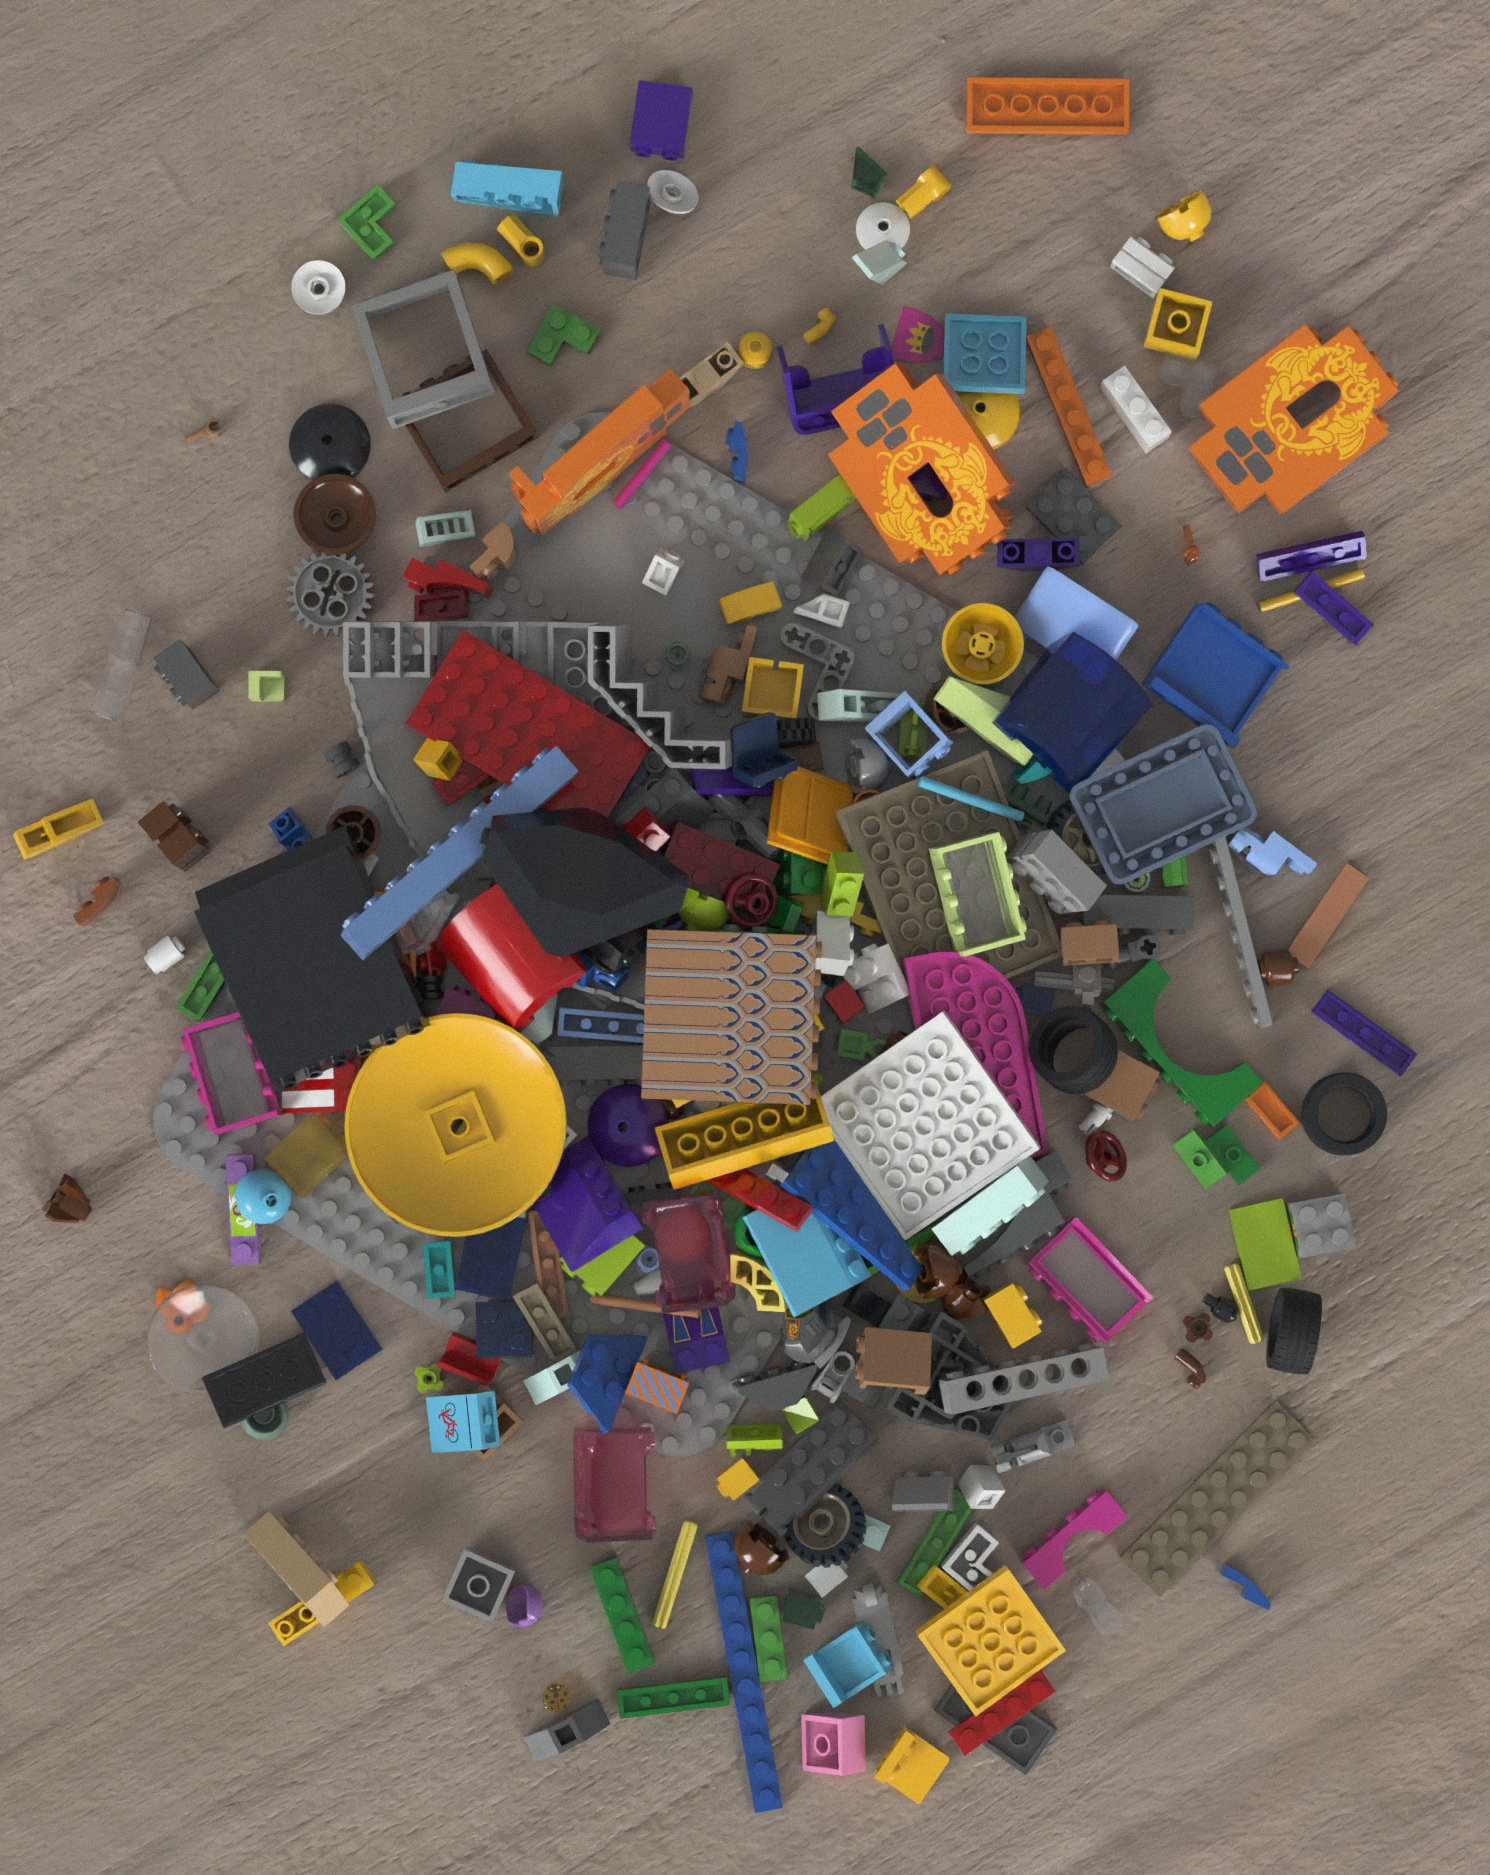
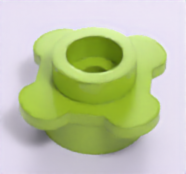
M437 1363L432 1364L431 1367L424 1368L418 1366L415 1369L414 1374L418 1378L417 1390L420 1393H426L427 1390L431 1389L439 1391L443 1388L444 1382L441 1380L440 1375L441 1368L437 1366ZM427 1376L432 1377L431 1381H428L426 1379Z

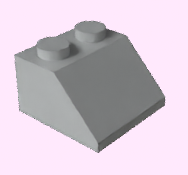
M930 1471V1477H919V1472H902V1477H895L892 1510L897 1512L954 1511V1477L946 1476V1471Z

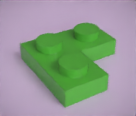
M377 184L337 220L373 261H376L394 245L393 240L377 223L397 206Z
M552 304L530 344L527 354L552 366L561 347L566 343L588 355L601 330Z

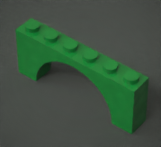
M1153 958L1102 1002L1105 1007L1102 1011L1111 1022L1118 1021L1123 1027L1121 1033L1130 1043L1135 1041L1142 1048L1139 1053L1149 1064L1154 1062L1160 1069L1158 1072H1160L1159 1076L1166 1084L1173 1083L1178 1089L1176 1092L1178 1098L1185 1105L1190 1103L1196 1109L1195 1117L1204 1126L1209 1124L1213 1127L1264 1082L1246 1062H1242L1234 1069L1223 1074L1198 1075L1180 1068L1166 1056L1155 1035L1153 1016L1157 999L1163 988L1171 980V977Z

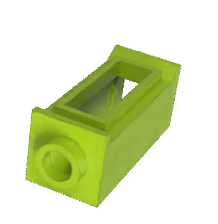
M840 474L790 513L788 527L797 538L801 537L806 542L809 535L810 537L844 511L848 505L854 503L856 497Z

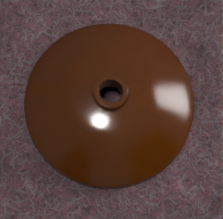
M342 474L324 475L311 481L300 492L294 507L295 526L302 540L312 549L329 555L346 554L360 547L371 535L376 522L375 503L368 489L358 480ZM334 516L342 517L339 523L332 522Z

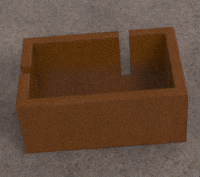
M162 801L137 822L153 842L157 839L160 841L157 847L170 863L185 872L210 852V849L206 846L209 840L200 830L191 824L189 825L192 822L191 818L174 803L169 805Z

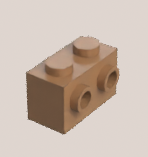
M1096 921L1093 923V926H1083L1079 922L1066 924V927L1061 928L1060 932L1063 966L1118 962L1117 924H1110V921Z

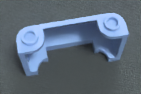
M1049 566L1044 569L1014 616L1022 630L1024 641L1025 639H1033L1076 667L1077 671L1081 674L1079 679L1091 687L1094 684L1098 687L1100 686L1139 627L1134 620Z

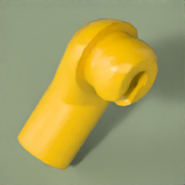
M830 308L821 310L818 313V318L821 322L803 334L804 339L809 345L825 336L836 322V316L832 314Z

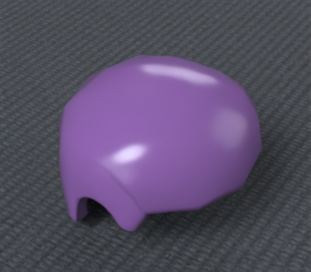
M515 1585L511 1588L507 1598L506 1615L508 1622L512 1626H531L539 1619L542 1613L543 1601L541 1593L532 1585Z

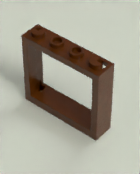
M487 349L483 351L488 370L523 428L444 474L413 422L405 425L445 493L538 438L537 431ZM470 354L466 357L467 361L460 365H450L443 371L444 374L434 380L432 377L419 385L420 389L415 392L475 371ZM408 391L403 393L402 395L406 396L408 394H411V392Z

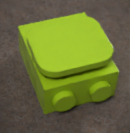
M633 1234L572 1273L564 1259L561 1257L559 1260L564 1263L561 1268L572 1278L578 1275L584 1281L581 1286L593 1296L596 1293L602 1296L646 1245Z

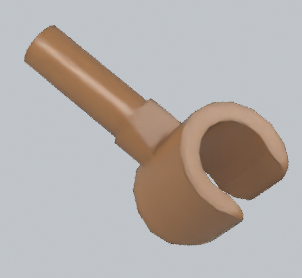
M211 418L208 420L205 428L186 436V442L189 443L208 435L213 438L219 437L222 429L212 431L209 428L211 425L217 424L219 420Z

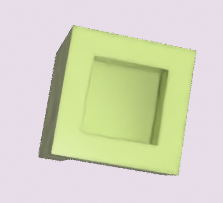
M249 671L248 698L252 702H283L285 700V674L282 671Z

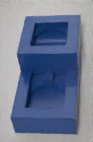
M1225 1563L1223 1564L1220 1574L1244 1586L1240 1596L1267 1610L1270 1609L1271 1604L1252 1581L1233 1567Z

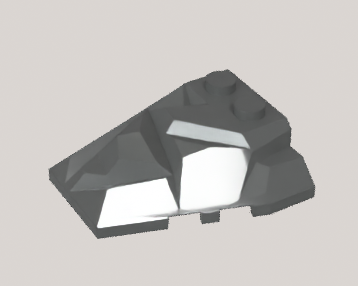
M939 1311L929 1322L927 1328L921 1331L932 1333L930 1388L925 1395L914 1394V1389L892 1387L884 1408L907 1422L993 1440L1014 1401L957 1414L945 1413L939 1380L947 1378L946 1373L962 1370L963 1374L973 1372V1367L989 1365L991 1369L998 1367V1365H994L985 1354L986 1351L983 1347L974 1341L963 1324ZM999 1375L993 1380L995 1390L1000 1389L1002 1386V1379ZM973 1381L966 1388L969 1396H972L976 1391V1385Z

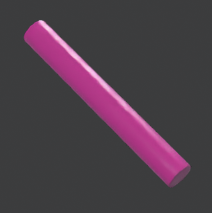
M663 439L613 501L617 508L620 510L669 450L671 445Z

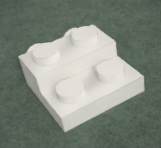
M876 943L861 950L862 956L858 952L855 953L852 966L848 965L843 976L844 980L849 983L854 991L858 990L869 1014L910 995L907 982L889 944L879 948Z

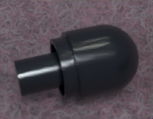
M1210 1293L1204 1296L1202 1302L1210 1306V1312L1221 1321L1232 1323L1239 1317L1238 1306L1228 1298L1222 1296L1216 1298Z

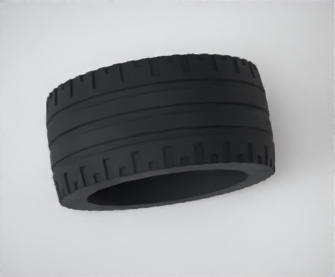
M1067 1006L1053 1010V1012H1050L1038 1023L1031 1036L1029 1053L1033 1067L1051 1086L1069 1094H1084L1093 1091L1095 1088L1097 1089L1110 1077L1118 1060V1043L1110 1027L1095 1013L1078 1006ZM1090 1028L1094 1034V1046L1088 1060L1079 1068L1070 1072H1057L1053 1062L1054 1052L1059 1042L1074 1030Z
M1336 1073L1323 1077L1309 1089L1302 1104L1301 1119L1307 1136L1318 1148L1334 1155H1355L1372 1147L1381 1137L1387 1122V1106L1380 1090L1367 1078L1354 1073ZM1339 1087L1353 1088L1360 1092L1369 1103L1371 1112L1369 1126L1365 1132L1356 1139L1345 1142L1335 1140L1325 1134L1319 1125L1317 1116L1319 1103L1324 1095L1332 1089Z
M1280 1288L1278 1290L1268 1331L1266 1364L1268 1368L1293 1374H1308L1310 1372L1317 1350L1321 1326L1322 1298L1320 1294L1292 1288Z

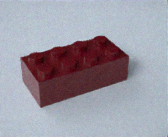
M673 821L669 831L671 838L664 844L660 853L662 857L689 875V888L725 903L731 885L738 878L747 874H760L767 877L773 883L780 866L776 862ZM758 882L746 883L737 891L736 896L745 897L748 893H752ZM765 889L763 894L767 896L768 890ZM756 898L753 899L752 906L756 904ZM734 905L737 908L749 912L745 906Z

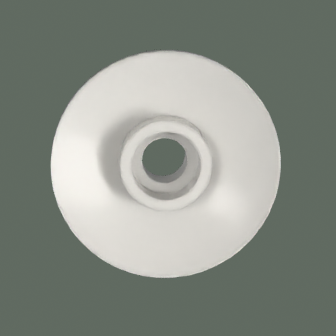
M660 170L653 173L648 179L647 186L650 187V198L660 208L675 214H685L696 207L699 200L698 191L695 185L684 175L671 170Z
M886 202L868 206L860 214L856 224L857 239L865 250L885 240L891 243V245L896 242L902 249L907 243L910 234V224L906 214L898 206ZM886 223L889 228L882 231L878 228V225Z
M315 260L302 265L296 271L292 279L291 291L295 302L301 309L311 314L320 315L329 313L340 305L345 296L346 284L342 273L336 266L326 261ZM317 286L324 287L322 294L315 293Z

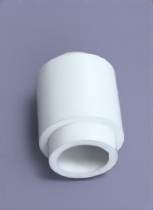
M167 935L148 949V954L143 958L153 972L158 974L160 971L165 972L185 957L182 951L186 948L177 936L171 938Z

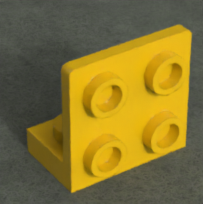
M904 1726L873 1774L874 1778L884 1784L886 1781L908 1798L920 1804L948 1764L950 1758Z

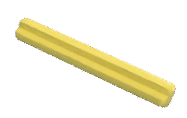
M688 1520L683 1522L652 1620V1625L665 1629L698 1528V1525Z

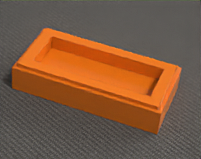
M1263 1081L1264 1083L1244 1101L1280 1141L1301 1122L1266 1081Z

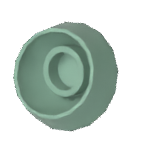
M285 1403L241 1421L242 1427L247 1434L255 1439H274L283 1433L288 1425V1407Z

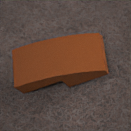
M107 876L95 884L96 888L91 893L96 901L94 903L91 900L85 902L77 908L79 912L73 915L78 925L84 927L102 913L118 892L121 885L119 879L115 877L110 879Z

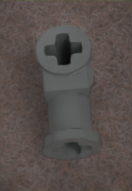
M1144 935L1137 941L1119 946L1118 962L1108 963L1111 971H1115L1116 967L1142 959L1151 960L1157 957L1161 949L1160 942L1155 936ZM1144 940H1147L1148 944H1154L1151 955H1148L1146 951L1142 952L1140 949L1144 945Z

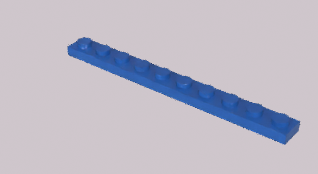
M733 1531L706 1535V1544L755 1813L783 1808L741 1574L737 1565L738 1558L734 1552Z

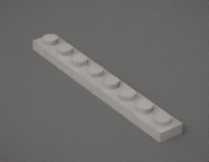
M1225 836L1213 842V848L1209 849L1213 865L1217 864L1220 875H1216L1219 891H1224L1226 901L1223 902V908L1226 918L1231 917L1233 928L1229 929L1232 943L1238 945L1240 954L1236 955L1239 970H1244L1246 981L1243 982L1244 992L1247 998L1251 997L1253 1008H1250V1016L1253 1024H1258V1028L1261 1029L1273 1026Z

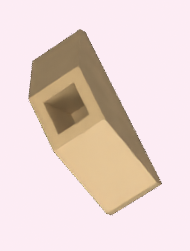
M728 341L679 378L689 389V408L701 403L724 386L744 365V362Z

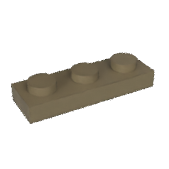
M538 1280L513 1292V1298L553 1364L578 1351L577 1345Z

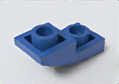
M735 421L734 429H728L725 444L730 445L729 453L739 455L738 457L733 456L730 472L734 473V481L745 483L747 471L746 438L741 422Z
M290 807L268 823L279 843L285 846L287 851L314 839Z

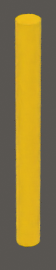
M1362 568L1324 580V582L1334 589L1364 579L1365 575ZM1291 591L1258 602V606L1262 613L1301 599Z

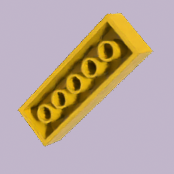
M818 1087L817 1098L811 1099L810 1105L737 1102L655 1127L673 1190L834 1141Z

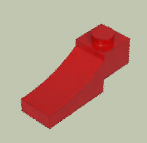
M412 557L402 576L409 583L407 587L421 595L423 591L430 594L434 590L466 589L468 592L489 599L494 590L487 582L443 560H440L435 569Z

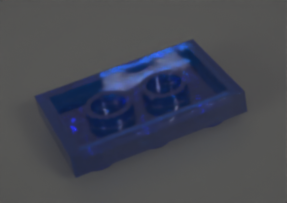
M516 1217L499 1228L485 1233L466 1236L455 1290L509 1301L527 1219Z
M338 1280L291 1310V1313L335 1380H338L383 1350Z

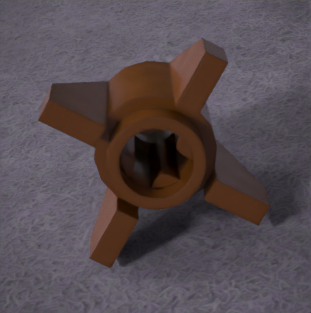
M64 1174L58 1185L59 1187L42 1208L46 1212L44 1217L53 1222L78 1223L80 1220L85 1221L92 1210V1207L89 1206L91 1200L86 1197L74 1178Z
M963 1267L958 1283L942 1299L943 1310L951 1318L957 1319L983 1316L989 1309L982 1298L991 1291V1288L989 1286L979 1287L975 1281L967 1279L968 1275Z

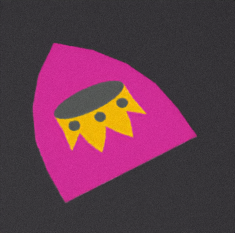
M903 306L891 347L893 359L911 363H922L944 357V327L930 315Z

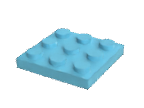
M945 313L943 375L953 390L1024 394L1027 317Z

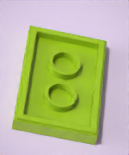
M1283 1198L1228 1210L1248 1291L1302 1279Z

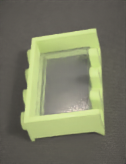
M988 832L946 845L929 848L953 950L963 957L1026 939L1024 934L1027 930L1026 923L1018 910L1020 898L1018 892L1013 889L1011 881L1013 879V870L1010 863L1006 861L1004 852L1007 851L1004 837L1000 836V832Z

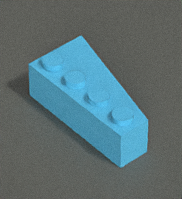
M463 160V162H456L451 196L452 200L457 202L560 217L564 180L562 171L509 167L498 164L486 165L472 160Z

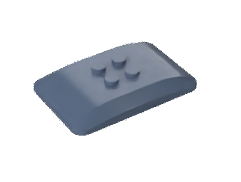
M1208 724L1192 729L1077 783L1071 789L1069 796L1071 804L1106 876L1111 882L1119 885L1130 882L1250 825L1257 816L1256 806L1220 732L1216 727Z

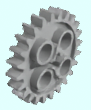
M311 552L312 560L310 562L304 558L301 559L304 565L302 569L297 566L293 567L298 575L297 577H288L294 583V586L286 587L288 592L293 593L292 596L286 598V601L288 603H295L289 611L291 613L299 612L295 618L297 623L306 620L303 626L305 630L314 626V635H318L322 629L326 638L329 637L330 631H334L335 635L340 637V629H343V622L357 621L358 618L368 619L363 611L373 609L367 603V600L375 599L373 594L368 593L375 586L373 583H366L372 576L370 573L362 574L366 568L364 563L355 566L358 560L356 556L347 560L348 553L341 554L340 557L338 555L327 556V554L321 553V557L317 558ZM323 569L328 570L329 578L324 582H318L316 580L317 572ZM340 571V576L333 587L337 594L336 596L331 595L329 597L326 613L324 616H321L320 613L328 599L324 592L332 589L335 573ZM353 579L355 581V586L351 591H343L341 589V584L344 580ZM311 595H318L320 598L319 604L312 608L306 605L307 598ZM337 604H343L345 606L344 614L339 617L333 616L331 613L332 608Z

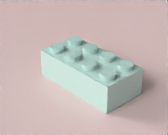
M1029 1156L944 1217L932 1230L951 1256L958 1251L963 1255L982 1239L980 1235L984 1239L1003 1224L1001 1219L1005 1223L1008 1222L1024 1208L1023 1203L1028 1207L1046 1192L1043 1187L1049 1180L1031 1156Z

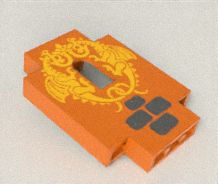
M1305 324L1199 404L1198 409L1213 429L1190 445L1188 450L1237 514L1265 495L1279 515L1282 516L1388 435L1389 432L1386 429L1389 426L1380 414L1376 416L1373 412H1377L1384 407L1387 401L1398 393L1399 390L1396 388L1398 382L1390 372L1385 374L1379 366L1382 364L1380 358L1374 351L1369 352L1363 345L1365 340L1357 329L1352 331L1347 326L1324 345H1321L1320 341H1322V338L1313 327L1309 329ZM1322 381H1332L1337 384L1340 389L1339 401L1302 429L1286 407Z
M895 363L831 411L849 439L829 453L828 456L899 563L910 562V564H913L920 560L925 553L939 575L949 573L952 576L964 568L962 564L969 558L975 560L986 552L984 547L989 543L993 542L995 545L1008 536L1006 531L1012 528L1009 520L1014 516L1008 508L1000 509L994 499L1000 501L1011 493L1009 488L1016 483L943 374H935L918 386L904 363ZM928 462L953 499L952 511L945 517H937L930 511L908 478Z
M671 369L667 370L648 388L642 385L542 473L544 479L536 486L518 466L509 472L511 478L509 484L514 492L513 495L519 501L522 508L519 512L522 514L521 517L524 520V524L533 534L538 531L544 536L565 516L568 520L664 437L666 435V428L690 407L689 389Z

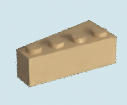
M268 1511L243 1534L272 1569L277 1571L276 1573L296 1594L305 1607L313 1613L318 1622L325 1627L349 1606L348 1602L334 1585L338 1580L328 1568L324 1571L320 1569L319 1565L322 1562L312 1551L307 1554L303 1550L306 1544L296 1533L293 1536L288 1533L291 1528L281 1516L276 1519Z

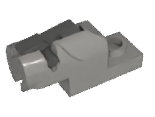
M1063 1419L1015 1435L1014 1438L989 1446L991 1455L996 1458L997 1462L994 1465L997 1473H1001L1073 1447L1075 1443L1067 1419Z

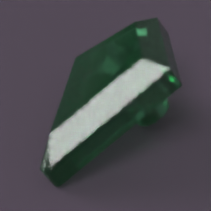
M856 147L851 188L876 199L887 177V173L860 147Z

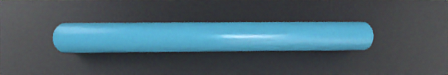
M921 776L918 786L1006 818L1021 822L1024 817L1023 811Z

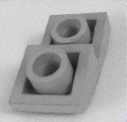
M840 1315L836 1317L838 1326L837 1337L833 1344L826 1346L822 1354L814 1361L819 1369L829 1361L845 1338L851 1322L847 1315L844 1318Z

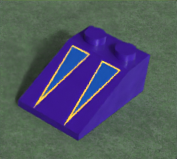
M712 1279L672 1288L671 1292L659 1293L660 1302L700 1307L699 1318L663 1313L675 1374L730 1362Z

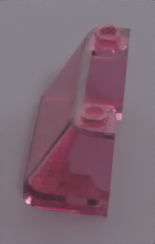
M705 1190L646 1202L644 1204L645 1208H642V1220L644 1225L648 1224L649 1228L654 1231L662 1280L659 1290L655 1291L657 1306L662 1309V1314L729 1305L736 1296L735 1283L730 1282V1249L719 1190Z
M575 1427L573 1434L574 1526L577 1539L587 1543L652 1540V1533L656 1531L655 1516H651L646 1504V1454H649L650 1449H654L655 1436L651 1432V1427H611L610 1431L605 1434L598 1427Z

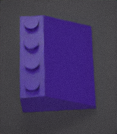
M588 1136L563 1151L559 1166L552 1179L548 1196L544 1200L533 1204L571 1273L643 1229L603 1158Z

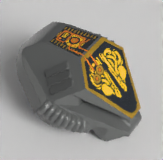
M831 1298L793 1317L789 1308L785 1311L782 1323L783 1328H780L781 1342L784 1352L793 1360L799 1363H812L822 1354L826 1346H831L835 1341L838 1326L835 1312L832 1311L834 1302Z

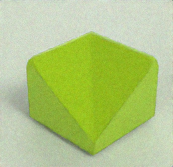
M805 1395L798 1404L782 1409L795 1434L800 1433L820 1420Z

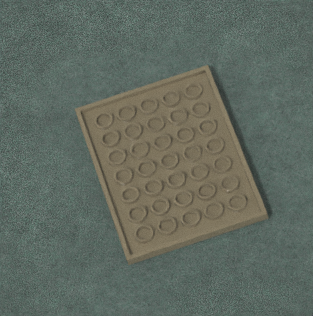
M988 750L981 751L922 775L1009 806ZM921 776L835 810L850 852H858L864 871L863 887L885 944H889L905 980L904 957L938 951L954 952L929 848L946 845L988 832H1000V836H1003L1006 842L1007 851L1004 853L1005 857H1007L1021 838L1015 820L918 786ZM984 842L945 852L955 896L958 900L961 921L965 929L967 945L1006 935ZM1014 871L1011 881L1013 889L1018 892L1020 898L1018 910L1026 923L1027 930L1024 932L1026 939L971 955L993 966L1006 979L1062 956L1061 942L1043 895L1034 892L1030 887V883ZM908 995L906 999L911 1009L910 997Z

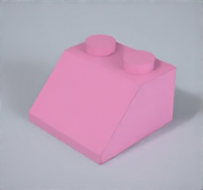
M852 1713L801 1714L802 1767L804 1771L840 1776L866 1772L865 1715Z

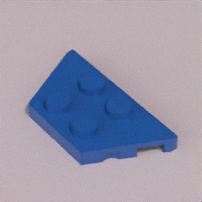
M591 1334L587 1336L567 1386L574 1396L580 1399L585 1411L594 1416L600 1425L598 1427L599 1430L604 1434L608 1433L611 1429L636 1364L648 1338L644 1335Z

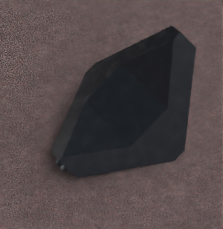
M584 807L493 815L489 828L484 827L480 843L483 844L482 862L545 952L559 957H565L680 912L688 890L689 875L600 812Z

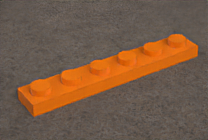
M1050 326L1026 336V342L1086 488L1110 479L1112 477L1111 471L1052 327Z

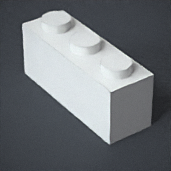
M1123 366L1102 381L1100 385L1101 391L1146 454L1170 437L1172 431L1126 366Z

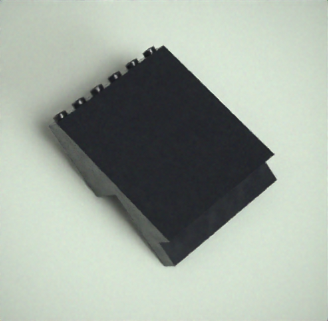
M346 826L195 892L200 909L195 910L194 914L270 1083L279 1090L292 1089L303 1080L315 1079L326 1070L343 1067L349 1060L368 1056L376 1048L391 1046L397 1043L398 1039L407 1035L419 1034L425 1027L431 1025L402 939L396 933L364 960L357 955L341 936L344 929L342 927L343 922L356 911L359 915L365 911L363 908L365 903L374 896L355 836Z

